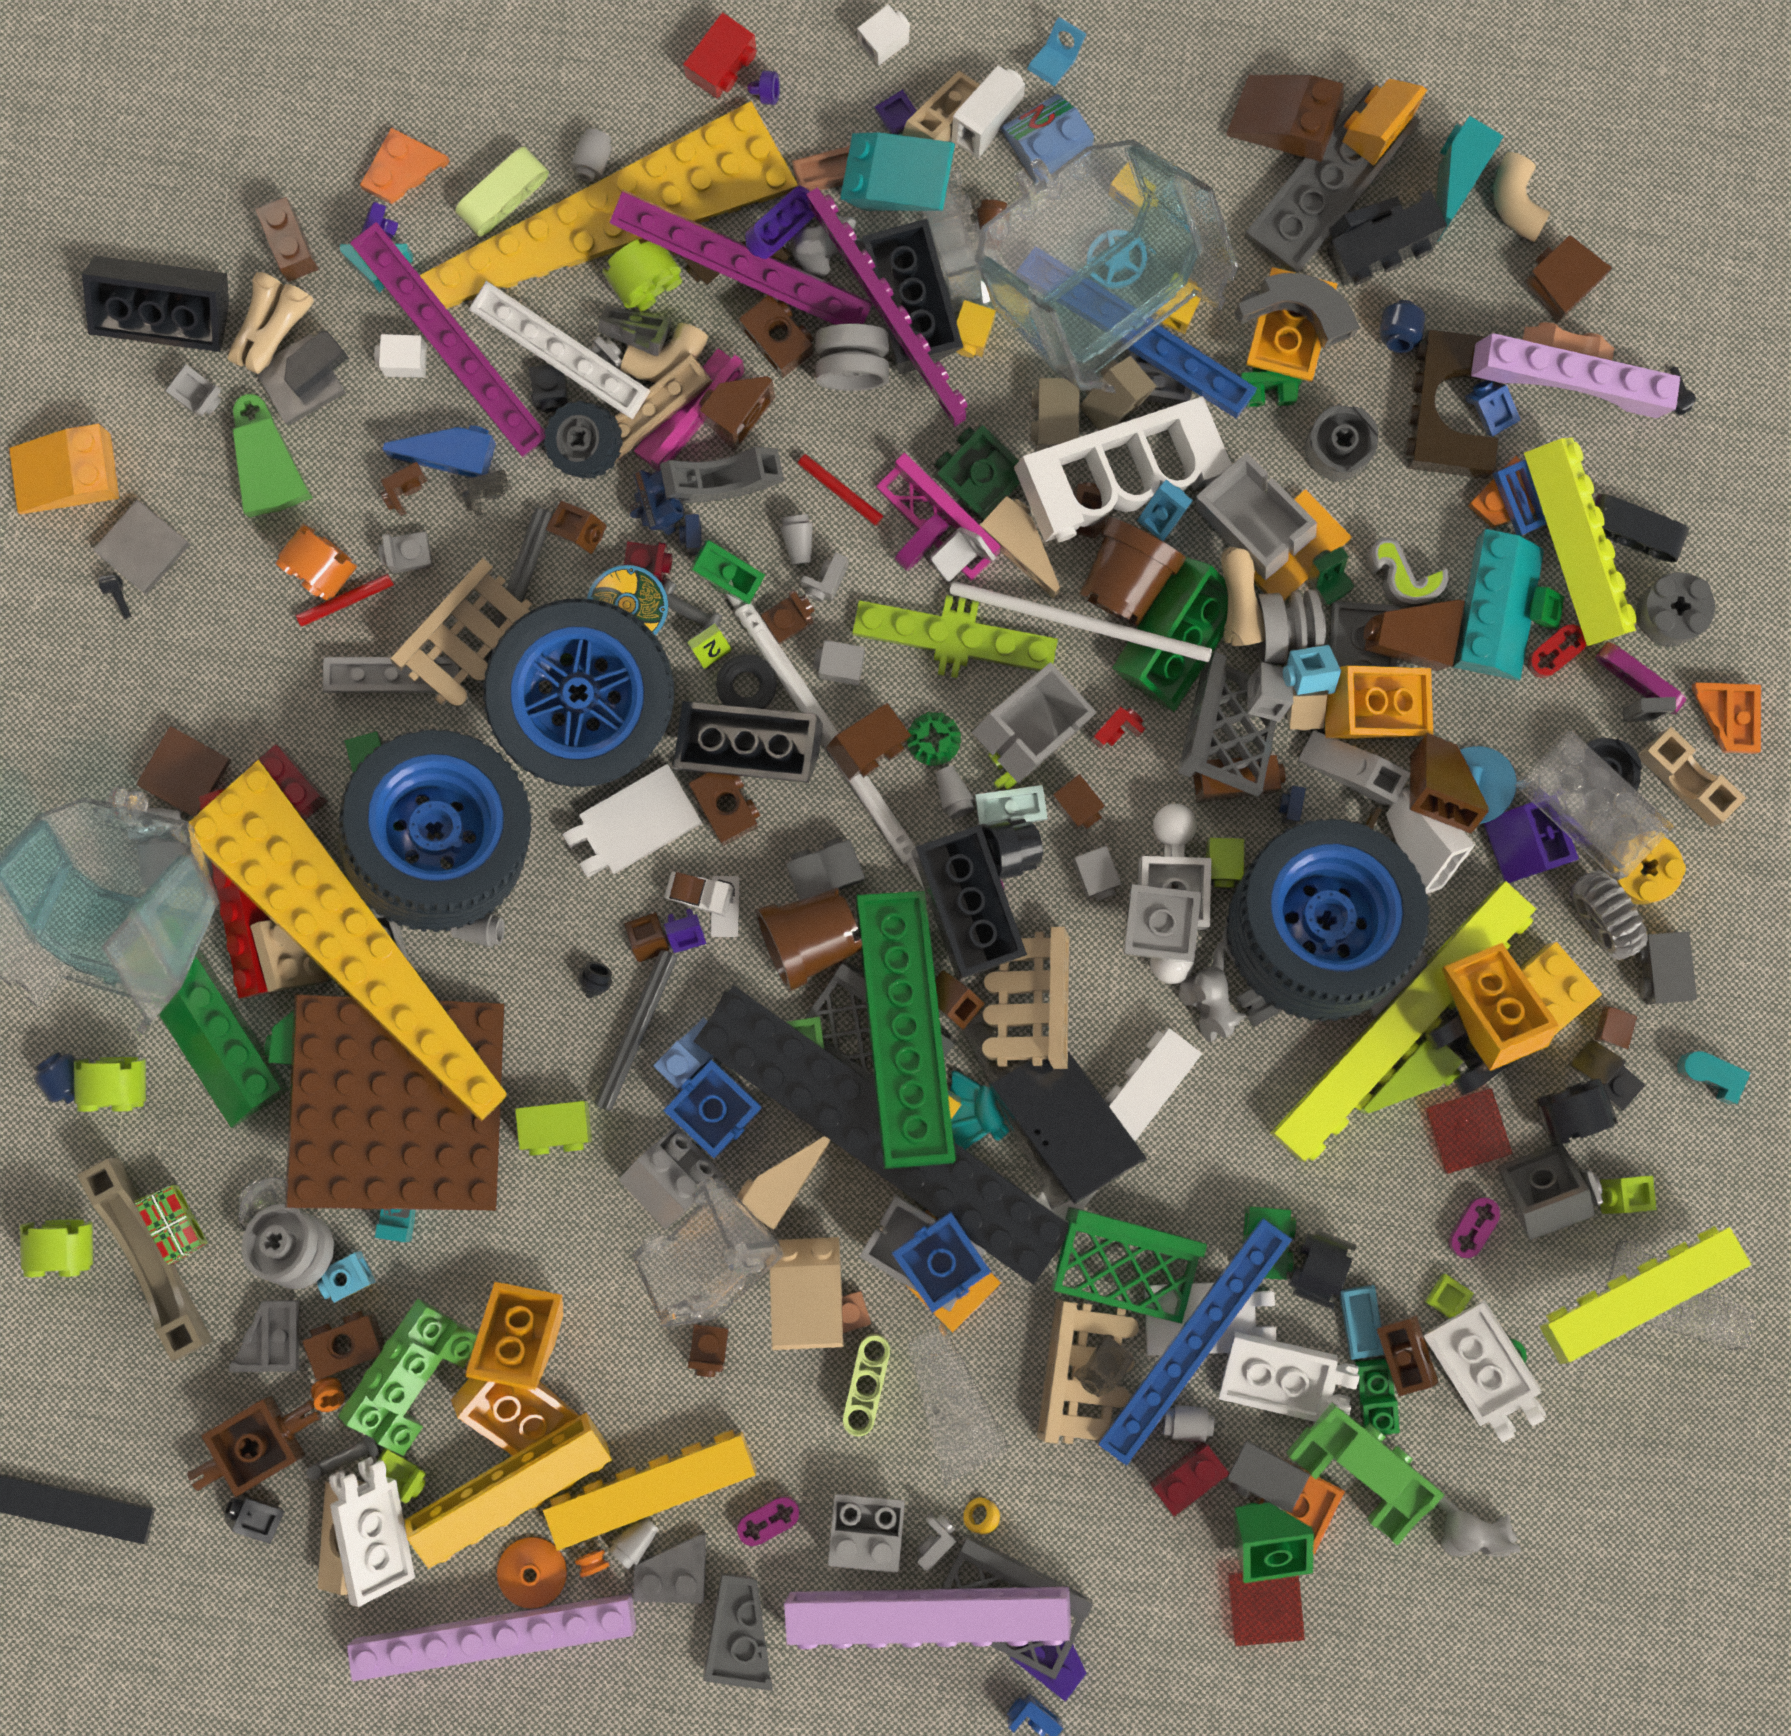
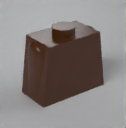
M1569 235L1554 250L1549 246L1537 257L1535 262L1538 266L1532 270L1524 282L1558 323L1606 277L1612 267L1577 239Z

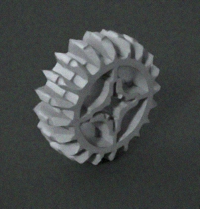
M1597 870L1582 876L1572 885V903L1576 906V912L1580 915L1582 922L1593 936L1595 942H1598L1602 950L1607 951L1609 956L1618 960L1625 959L1630 956L1632 957L1640 952L1641 948L1646 946L1648 935L1646 927L1642 923L1643 918L1639 915L1637 907L1632 903L1631 897L1627 896L1624 889L1609 874Z

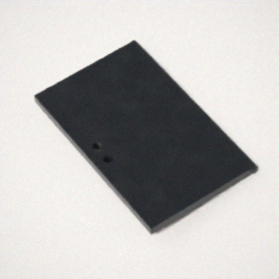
M1069 1051L1067 1069H1053L1048 1059H1042V1066H1033L1032 1060L990 1084L992 1091L1074 1205L1147 1160L1142 1150Z

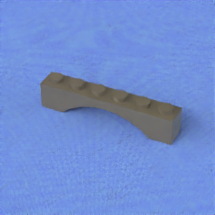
M107 1158L77 1174L91 1205L108 1226L127 1257L148 1303L155 1331L171 1362L182 1359L212 1343L213 1340L174 1264L168 1265L164 1261L135 1205L138 1202L134 1201L139 1200L140 1197L120 1158Z

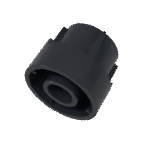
M1004 819L981 824L1000 880L1021 876L1024 874V871L1037 869V865L1042 860L1043 845L1039 831L1032 822H1026L1025 819L1015 821Z

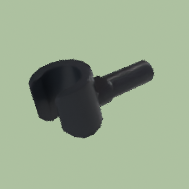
M1673 367L1670 369L1671 374L1680 376L1679 395L1674 411L1677 415L1681 416L1692 409L1696 397L1691 390H1687L1678 367Z
M113 574L100 576L99 586L102 594L113 593L124 620L131 618L132 615L122 593V579Z

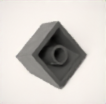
M1563 1144L1558 1146L1551 1145L1497 1166L1515 1214L1529 1240L1595 1216L1590 1190Z

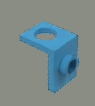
M1058 17L1046 45L1029 63L1027 70L1051 85L1056 86L1074 64L1086 33ZM1066 31L1070 33L1074 38V46L1068 47L1063 45L1059 40V32Z

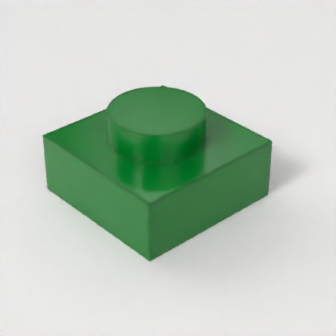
M1535 587L1534 597L1530 603L1529 620L1547 629H1559L1565 596L1548 587Z

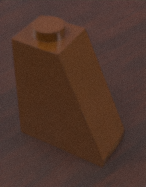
M1458 599L1388 611L1371 617L1364 629V639H1366L1364 650L1424 668H1431V670L1435 671L1453 666L1465 601Z
M1426 733L1410 755L1409 810L1472 834L1489 812V807L1458 745Z
M1270 755L1263 791L1260 795L1277 793L1282 789L1281 783L1286 782L1283 763H1278L1277 755ZM1241 757L1231 758L1233 763L1243 760ZM1220 759L1207 760L1208 764L1215 767H1225ZM1248 767L1239 769L1243 778L1252 782L1255 781V777ZM1196 771L1192 774L1196 803L1254 796Z

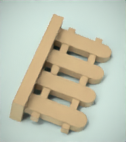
M484 558L474 566L390 658L391 663L400 671L405 666L410 668L412 672L408 677L414 682L420 677L439 694L435 700L440 705L445 701L452 706H461L465 703L467 692L460 684L468 675L476 681L485 680L484 675L488 664L483 659L491 650L493 651L505 631L517 619L530 612L529 608L532 606V603L527 599L521 603L502 586L506 582L500 575L496 579L491 577L489 574L492 572L493 566ZM476 591L481 596L472 605L466 599ZM487 602L507 619L500 628L480 612ZM453 616L458 621L449 630L444 624ZM464 627L484 643L477 653L457 637ZM430 641L435 646L426 655L421 649ZM441 652L461 668L454 678L434 662Z
M1051 927V937L1045 938V934L1042 931L1035 932V938H1021L1027 955L1013 961H1034V971H1009L1010 962L1000 965L999 972H991L984 979V986L991 994H999V1004L989 1005L983 1012V1018L987 1025L998 1027V1037L985 1040L982 1045V1051L989 1060H997L998 1067H1007V1060H1032L1033 1066H1042V1059H1048L1053 1069H1067L1070 938L1065 927ZM1044 960H1050V970H1044ZM1034 993V1003L1009 1004V994ZM1044 993H1050L1049 1003H1043ZM1033 1026V1037H1008V1027ZM1043 1026H1049V1036H1043Z
M1056 1299L1037 1438L1044 1442L1056 1444L1059 1442V1436H1063L1062 1442L1067 1444H1073L1074 1437L1098 1440L1097 1447L1102 1448L1098 1445V1442L1114 1421L1111 1420L1113 1407H1124L1130 1399L1128 1390L1116 1385L1117 1373L1129 1372L1134 1366L1133 1356L1126 1351H1121L1122 1337L1132 1338L1139 1331L1137 1320L1125 1316L1126 1309L1115 1308V1314L1091 1311V1304L1081 1303V1310H1079L1075 1302ZM1074 1331H1078L1076 1344H1072ZM1088 1333L1112 1336L1110 1349L1086 1346ZM1069 1366H1073L1071 1379H1067ZM1083 1367L1107 1370L1105 1384L1082 1381ZM1064 1401H1068L1066 1414L1062 1413ZM1078 1403L1102 1405L1101 1418L1078 1416Z

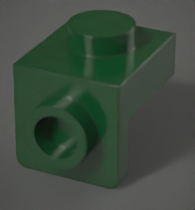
M1342 546L1331 552L1330 550H1325L1319 553L1312 561L1308 581L1326 605L1333 603L1354 589V584L1344 572L1349 556Z

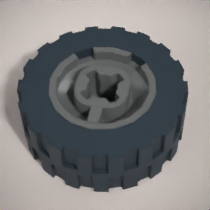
M577 401V403H567L563 408L560 407L556 410L555 415L550 417L548 427L545 428L544 432L546 434L544 447L547 449L548 459L552 460V464L557 469H561V472L583 479L584 477L592 479L597 475L602 476L608 469H612L616 459L620 457L623 440L621 439V427L617 424L618 420L610 414V411L592 403Z

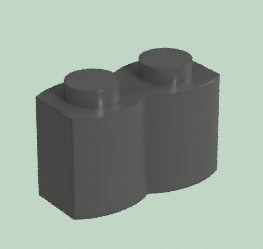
M842 837L834 838L823 843L824 849L818 852L811 853L810 849H805L790 856L792 861L786 863L799 900L827 892L834 888H838L840 891L865 881L851 840L843 842Z

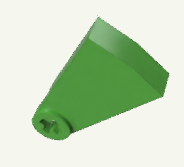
M247 394L241 396L233 407L235 423L233 435L244 514L248 517L279 512L313 498L267 404L257 395ZM250 404L255 409H260V411L255 413L256 419L250 420L248 416H243V413L248 411L247 406Z

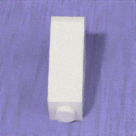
M997 65L954 114L952 142L979 159L999 132L1001 126L1004 125L1024 97L1025 83L1022 77L1011 69L1005 70Z
M1407 787L1402 789L1396 803L1391 806L1386 816L1398 846L1408 855L1411 863H1414L1417 872L1421 875V881L1426 887V894L1442 889L1475 844L1464 831L1409 810L1410 788Z

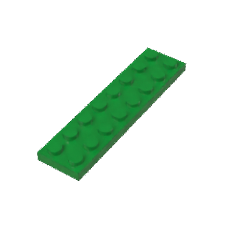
M925 891L857 895L856 908L859 936L862 941L861 955L884 1169L954 1163L956 1159Z

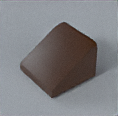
M656 912L624 923L632 951L638 962L657 957L661 950L669 952L668 943Z
M1611 1006L1603 1007L1594 1040L1629 1049L1637 1016Z

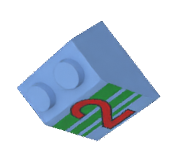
M1059 94L1054 95L1001 126L1003 134L1035 184L1092 151L1093 133L1078 109Z

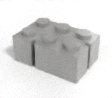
M1247 452L1196 496L1197 512L1232 547L1245 549L1250 553L1255 571L1265 581L1288 561L1289 553L1292 556L1296 555L1316 537L1317 522L1273 478L1268 481V473Z
M1050 662L990 712L972 731V734L992 755L997 752L1001 756L997 761L1019 783L1076 734L1097 712Z
M895 1195L879 1224L884 1226L883 1231L875 1229L859 1257L917 1291L893 1256L892 1251L914 1237L915 1232L924 1226L927 1228L937 1220ZM971 1241L980 1256L983 1257L986 1250ZM957 1297L942 1307L951 1311L957 1301Z

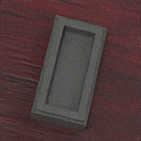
M1676 697L1641 698L1623 708V721H1657L1676 709Z

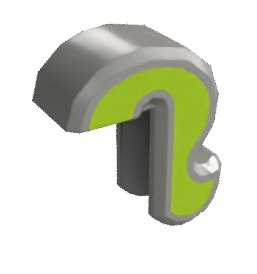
M1389 537L1381 538L1368 551L1367 564L1370 571L1374 574L1380 569L1384 570L1383 590L1385 596L1394 605H1398L1401 608L1423 606L1433 602L1444 591L1448 583V569H1444L1416 582L1401 546L1396 539Z

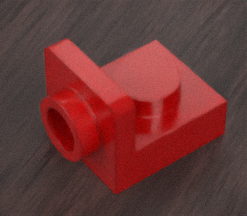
M1120 706L1093 736L1091 742L1100 750L1106 743L1112 747L1125 733L1121 728L1122 725L1139 738L1146 730L1142 725L1144 720L1133 709L1128 708L1125 710Z

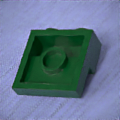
M982 424L975 429L969 426L956 439L960 445L952 454L945 451L933 465L937 470L932 476L955 499L959 498L983 522L1006 496H1009L1020 484V481L1014 469L1019 460Z

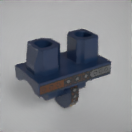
M643 470L638 471L634 474L638 492L634 494L636 502L628 508L630 517L641 519L642 525L649 526L651 530H663L667 535L672 534L676 531L674 523L685 516L683 505L675 498L667 500L661 470L653 473Z

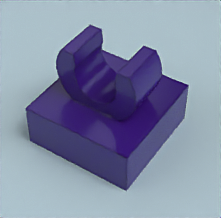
M373 202L368 210L361 233L377 222L392 240L398 223L383 218L387 206Z
M690 908L686 909L687 917L675 920L672 913L668 915L669 923L664 924L674 953L707 944L698 915H694Z

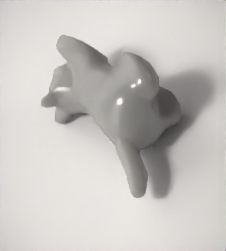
M836 213L842 224L848 222L854 231L855 219L852 217L845 218ZM821 225L799 230L784 244L787 250L791 251L795 261L802 267V271L818 278L828 274L830 271V258L840 254ZM860 238L854 241L860 250L863 246V241Z
M1222 941L1214 951L1212 966L1200 970L1194 976L1188 977L1181 982L1179 987L1180 1000L1185 1005H1192L1200 1010L1199 1027L1202 1035L1208 1042L1214 1041L1217 1033L1222 1038L1229 1037L1233 1034L1239 1022L1246 1018L1245 1013L1235 1012L1229 1003L1228 982L1223 972L1225 948Z
M1445 1496L1439 1501L1438 1505L1447 1513L1441 1546L1450 1556H1467L1477 1553L1479 1550L1487 1556L1507 1557L1510 1556V1553L1521 1552L1520 1546L1514 1544L1517 1536L1510 1523L1509 1514L1505 1517H1499L1497 1522L1490 1524L1469 1512L1459 1510Z

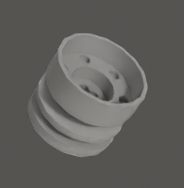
M1315 589L1306 590L1303 600L1299 591H1293L1290 595L1288 607H1285L1280 593L1256 595L1263 612L1265 641L1256 643L1260 663L1285 664L1289 648H1292L1293 651L1324 646L1326 637L1325 616L1318 592Z

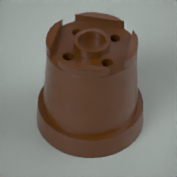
M1108 517L1101 533L1104 539L1078 595L1088 597L1090 594L1087 601L1119 619L1123 616L1130 620V624L1139 626L1145 613L1170 575L1177 574L1186 557L1147 532L1119 519Z
M838 888L779 907L774 903L755 910L759 929L769 956L788 992L807 984V978L852 955L860 953L862 950L861 939L854 941L852 934L858 930L856 922L843 895L838 896Z

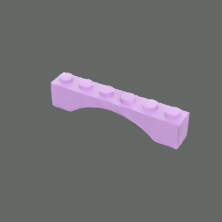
M1495 333L1476 343L1471 372L1473 377L1499 383L1543 385L1586 393L1607 400L1627 412L1653 418H1659L1676 409L1680 376Z

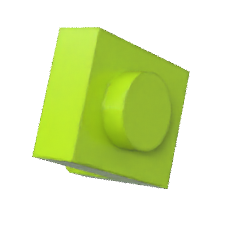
M384 1448L377 1461H384L386 1478L396 1480L399 1498L407 1504L411 1497L415 1499L421 1493L426 1482L423 1479L426 1473L409 1460Z

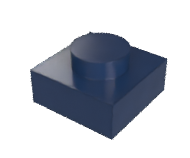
M699 514L685 515V525L679 526L681 546L686 545L689 555H697L702 547L701 520Z
M1292 785L1288 789L1287 794H1281L1278 813L1283 814L1282 823L1296 825L1300 822L1306 788Z

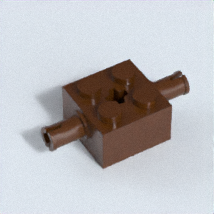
M272 1395L258 1401L201 1435L213 1458L187 1472L189 1481L202 1474L204 1475L203 1478L191 1485L196 1491H201L207 1485L224 1477L235 1497L246 1492L306 1456L295 1437V1433L321 1420L320 1411L317 1410L305 1417L307 1412L315 1408L313 1401L308 1400L302 1406L284 1415ZM256 1440L259 1447L251 1451L248 1445Z

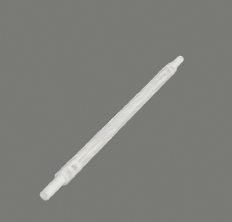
M730 580L729 584L734 587L732 580ZM725 594L736 609L735 616L739 619L744 629H746L748 635L754 641L801 713L817 714L822 721L821 742L826 748L831 740L839 734L771 634L752 603L746 604ZM834 760L886 837L888 843L892 846L896 855L900 858L902 864L905 865L907 863L923 887L911 853L915 846L869 777L863 778L861 774H858L849 780Z

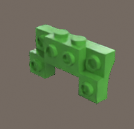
M418 1298L392 1337L386 1341L383 1350L371 1368L365 1372L362 1381L338 1414V1417L346 1426L372 1437L378 1445L404 1456L423 1428L415 1417L406 1413L443 1358L462 1368L471 1357L478 1334L473 1329L452 1319Z
M1331 1402L1311 1428L1306 1427L1286 1454L1292 1461H1296L1315 1479L1320 1476L1334 1458L1378 1494L1382 1500L1368 1516L1367 1520L1398 1546L1420 1519L1434 1509L1445 1494L1410 1465L1413 1458L1397 1445L1392 1450L1383 1443L1386 1436L1370 1423L1365 1428Z

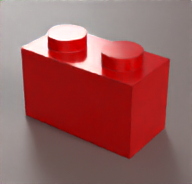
M722 12L684 62L686 78L716 99L724 91L726 93L729 92L737 81L738 76L736 74L743 65L746 67L750 65L756 56L755 34Z

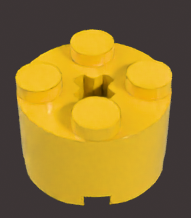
M1657 833L1640 834L1620 842L1611 850L1606 861V873L1617 881L1628 897H1631L1632 903L1638 905L1654 903L1672 895L1681 884L1686 872V865L1678 848L1669 839ZM1643 864H1646L1648 867L1647 875H1642L1640 872L1643 869Z

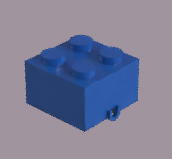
M710 1060L693 1079L688 1078L680 1087L682 1091L663 1111L713 1158H717L734 1139H738L745 1131L744 1128L764 1107L714 1060Z
M951 1212L927 1228L924 1226L914 1233V1237L892 1251L893 1256L932 1313L955 1297L959 1300L970 1292L968 1288L991 1273Z

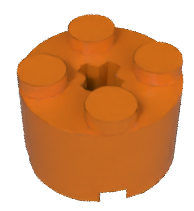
M303 523L278 554L279 559L275 564L287 574L294 575L300 580L303 578L304 581L301 585L316 597L320 596L327 601L330 597L333 598L358 565L353 563L348 555L324 536L323 538L321 536L317 537L314 534L315 530Z

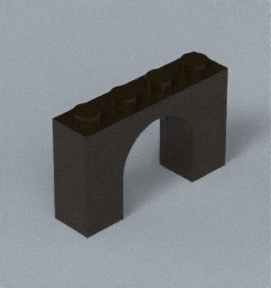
M1429 329L1423 340L1416 347L1415 359L1420 360L1419 372H1415L1413 376L1412 392L1417 393L1415 405L1410 406L1408 414V425H1413L1411 438L1407 437L1404 448V457L1409 458L1408 469L1488 479L1495 471L1499 438L1457 432L1449 428L1441 420L1435 406L1436 391L1443 382L1456 377L1486 380L1471 376L1475 345L1484 339V336Z

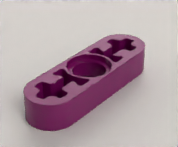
M1606 642L1595 656L1600 665L1645 698L1676 697V709L1670 714L1676 715L1686 702V697L1679 690L1617 645Z

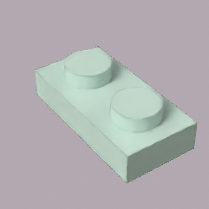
M1043 785L975 794L979 825L1004 819H1011V821L1025 819L1026 822L1048 819Z

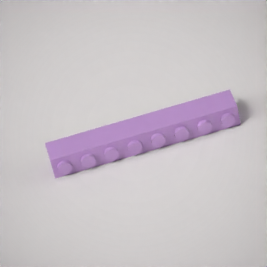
M1069 1587L790 1592L784 1603L787 1645H797L800 1649H812L822 1644H832V1647L837 1649L849 1648L853 1644H866L869 1648H882L889 1643H901L903 1647L907 1648L918 1647L922 1643H936L940 1647H952L957 1645L958 1642H971L972 1645L978 1647L989 1646L993 1642H1007L1011 1646H1022L1027 1644L1028 1641H1042L1045 1645L1054 1646L1062 1644L1063 1641H1069L1071 1633Z
M632 1593L358 1637L347 1645L353 1682L633 1636L637 1627Z

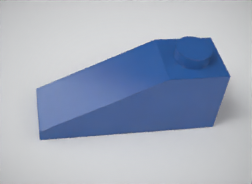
M470 425L469 429L456 427L384 443L383 451L392 459L412 464L417 462L420 466L486 482L496 442L492 435H489L487 429Z

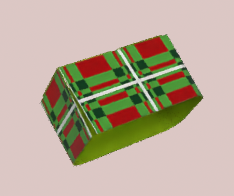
M170 1185L134 1201L138 1202L135 1205L161 1256L168 1265L178 1262L208 1244L178 1185Z

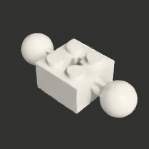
M1169 804L1157 812L1153 821L1154 833L1157 839L1164 844V857L1142 856L1139 859L1138 885L1169 889L1171 885H1175V889L1201 892L1197 930H1206L1210 927L1211 858L1185 857V845L1193 839L1197 830V821L1195 815L1188 807L1182 804ZM1150 958L1153 974L1160 981L1168 984H1176L1186 980L1194 968V962Z

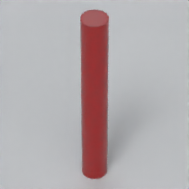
M804 454L797 464L870 523L877 526L884 516L811 457Z
M389 573L297 614V621L301 627L306 626L392 587L394 583Z

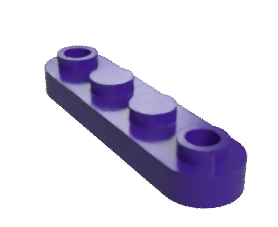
M803 186L795 187L746 231V246L752 255L768 259L815 216L808 206L806 194L810 191Z

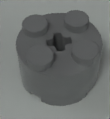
M1332 406L1318 416L1307 435L1304 445L1307 460L1318 474L1330 481L1339 482L1351 479L1360 474L1375 455L1378 445V428L1373 418L1359 407ZM1343 439L1347 442L1346 446H1339L1336 441L1340 442Z
M1683 572L1671 573L1656 581L1645 590L1636 606V620L1640 629L1655 644L1665 647L1680 646L1703 633L1711 624L1715 613V601L1709 583L1704 579ZM1671 605H1675L1676 609H1671Z

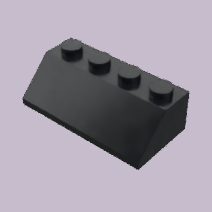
M928 219L862 236L863 248L869 253L875 264V268L872 270L878 279L884 277L894 293L891 299L897 307L902 305L908 312L912 320L909 326L915 335L921 333L931 349L928 355L932 361L936 363L963 348ZM884 321L886 331L889 333V342L898 374L916 370Z
M94 256L83 271L82 281L89 335L215 352L221 351L229 308L227 273Z
M682 701L673 768L686 771L809 783L819 757L823 723L817 714Z
M981 825L916 846L911 851L957 980L984 972L1027 955Z

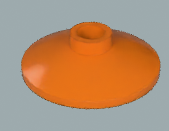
M526 1537L512 1543L503 1552L497 1567V1580L502 1593L509 1601L523 1608H539L551 1603L561 1593L567 1578V1566L563 1554L560 1550L557 1551L556 1546L552 1542L540 1537ZM530 1568L536 1572L535 1580L529 1581L525 1578L524 1571Z

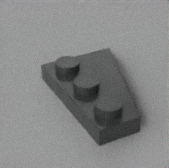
M721 1572L703 1674L705 1682L773 1691L758 1584L755 1577Z

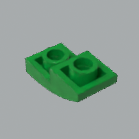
M1386 1358L1356 1361L1355 1365L1359 1367L1358 1375L1360 1376L1357 1388L1362 1425L1366 1428L1370 1423L1384 1435L1400 1433L1398 1401L1394 1394V1381Z

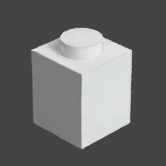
M888 4L857 28V40L877 66H879L909 43L910 24L900 11L895 13Z
M381 334L380 345L375 346L374 358L376 366H379L385 377L425 378L427 344L421 335Z

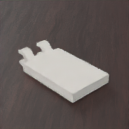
M666 764L579 814L584 824L574 827L562 835L571 849L585 840H588L596 855L580 863L585 875L589 878L608 866L612 873L616 874L701 825L702 822L669 765Z
M1215 1282L1192 1284L1182 1324L1145 1315L1146 1351L1148 1356L1162 1355ZM1150 1284L1153 1293H1156L1168 1284ZM1144 1289V1299H1146L1149 1296L1146 1290ZM1173 1290L1157 1300L1164 1312L1174 1314L1178 1299ZM1254 1291L1210 1353H1229L1234 1332L1277 1341L1276 1327L1274 1325L1256 1326L1255 1306H1275L1274 1292ZM1153 1303L1146 1306L1155 1309Z
M1485 1300L1424 1334L1425 1340L1478 1424L1482 1426L1490 1422L1502 1443L1515 1436L1514 1432H1516V1429L1507 1415L1522 1408L1532 1426L1545 1420L1546 1412L1534 1398L1541 1393V1388Z
M1234 1332L1219 1390V1399L1314 1422L1318 1420L1331 1402L1349 1415L1351 1410L1349 1405L1350 1397L1341 1394L1333 1395L1336 1384L1356 1389L1360 1377L1358 1375L1359 1367L1353 1364L1337 1365L1338 1356Z
M371 1457L358 1463L360 1475L365 1480V1483L357 1486V1479L353 1473L345 1476L344 1471H339L329 1476L331 1488L339 1500L330 1504L349 1602L357 1607L415 1578L396 1480L386 1478V1467L383 1460L374 1463Z

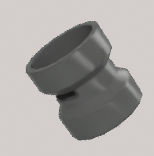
M1250 988L1237 996L1236 1000L1240 1007H1247V1012L1249 1013L1248 1020L1252 1027L1261 1024L1282 1011L1281 1009L1274 1008L1270 1003H1266L1262 996L1257 995Z

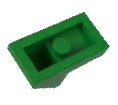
M705 540L689 569L712 584L711 588L730 595L746 604H750L765 577V574L710 540ZM730 580H732L734 587L729 584Z

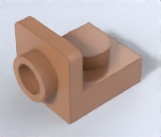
M861 1290L842 1296L843 1333L872 1324Z

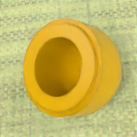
M978 1497L967 1504L963 1519L970 1531L977 1534H989L997 1528L1000 1522V1512L992 1501ZM984 1506L987 1512L986 1518L981 1524L977 1525L973 1519V1512L977 1507Z

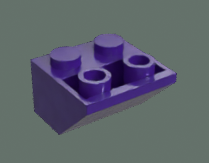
M1556 794L1503 812L1499 817L1483 823L1504 882L1512 883L1579 860Z

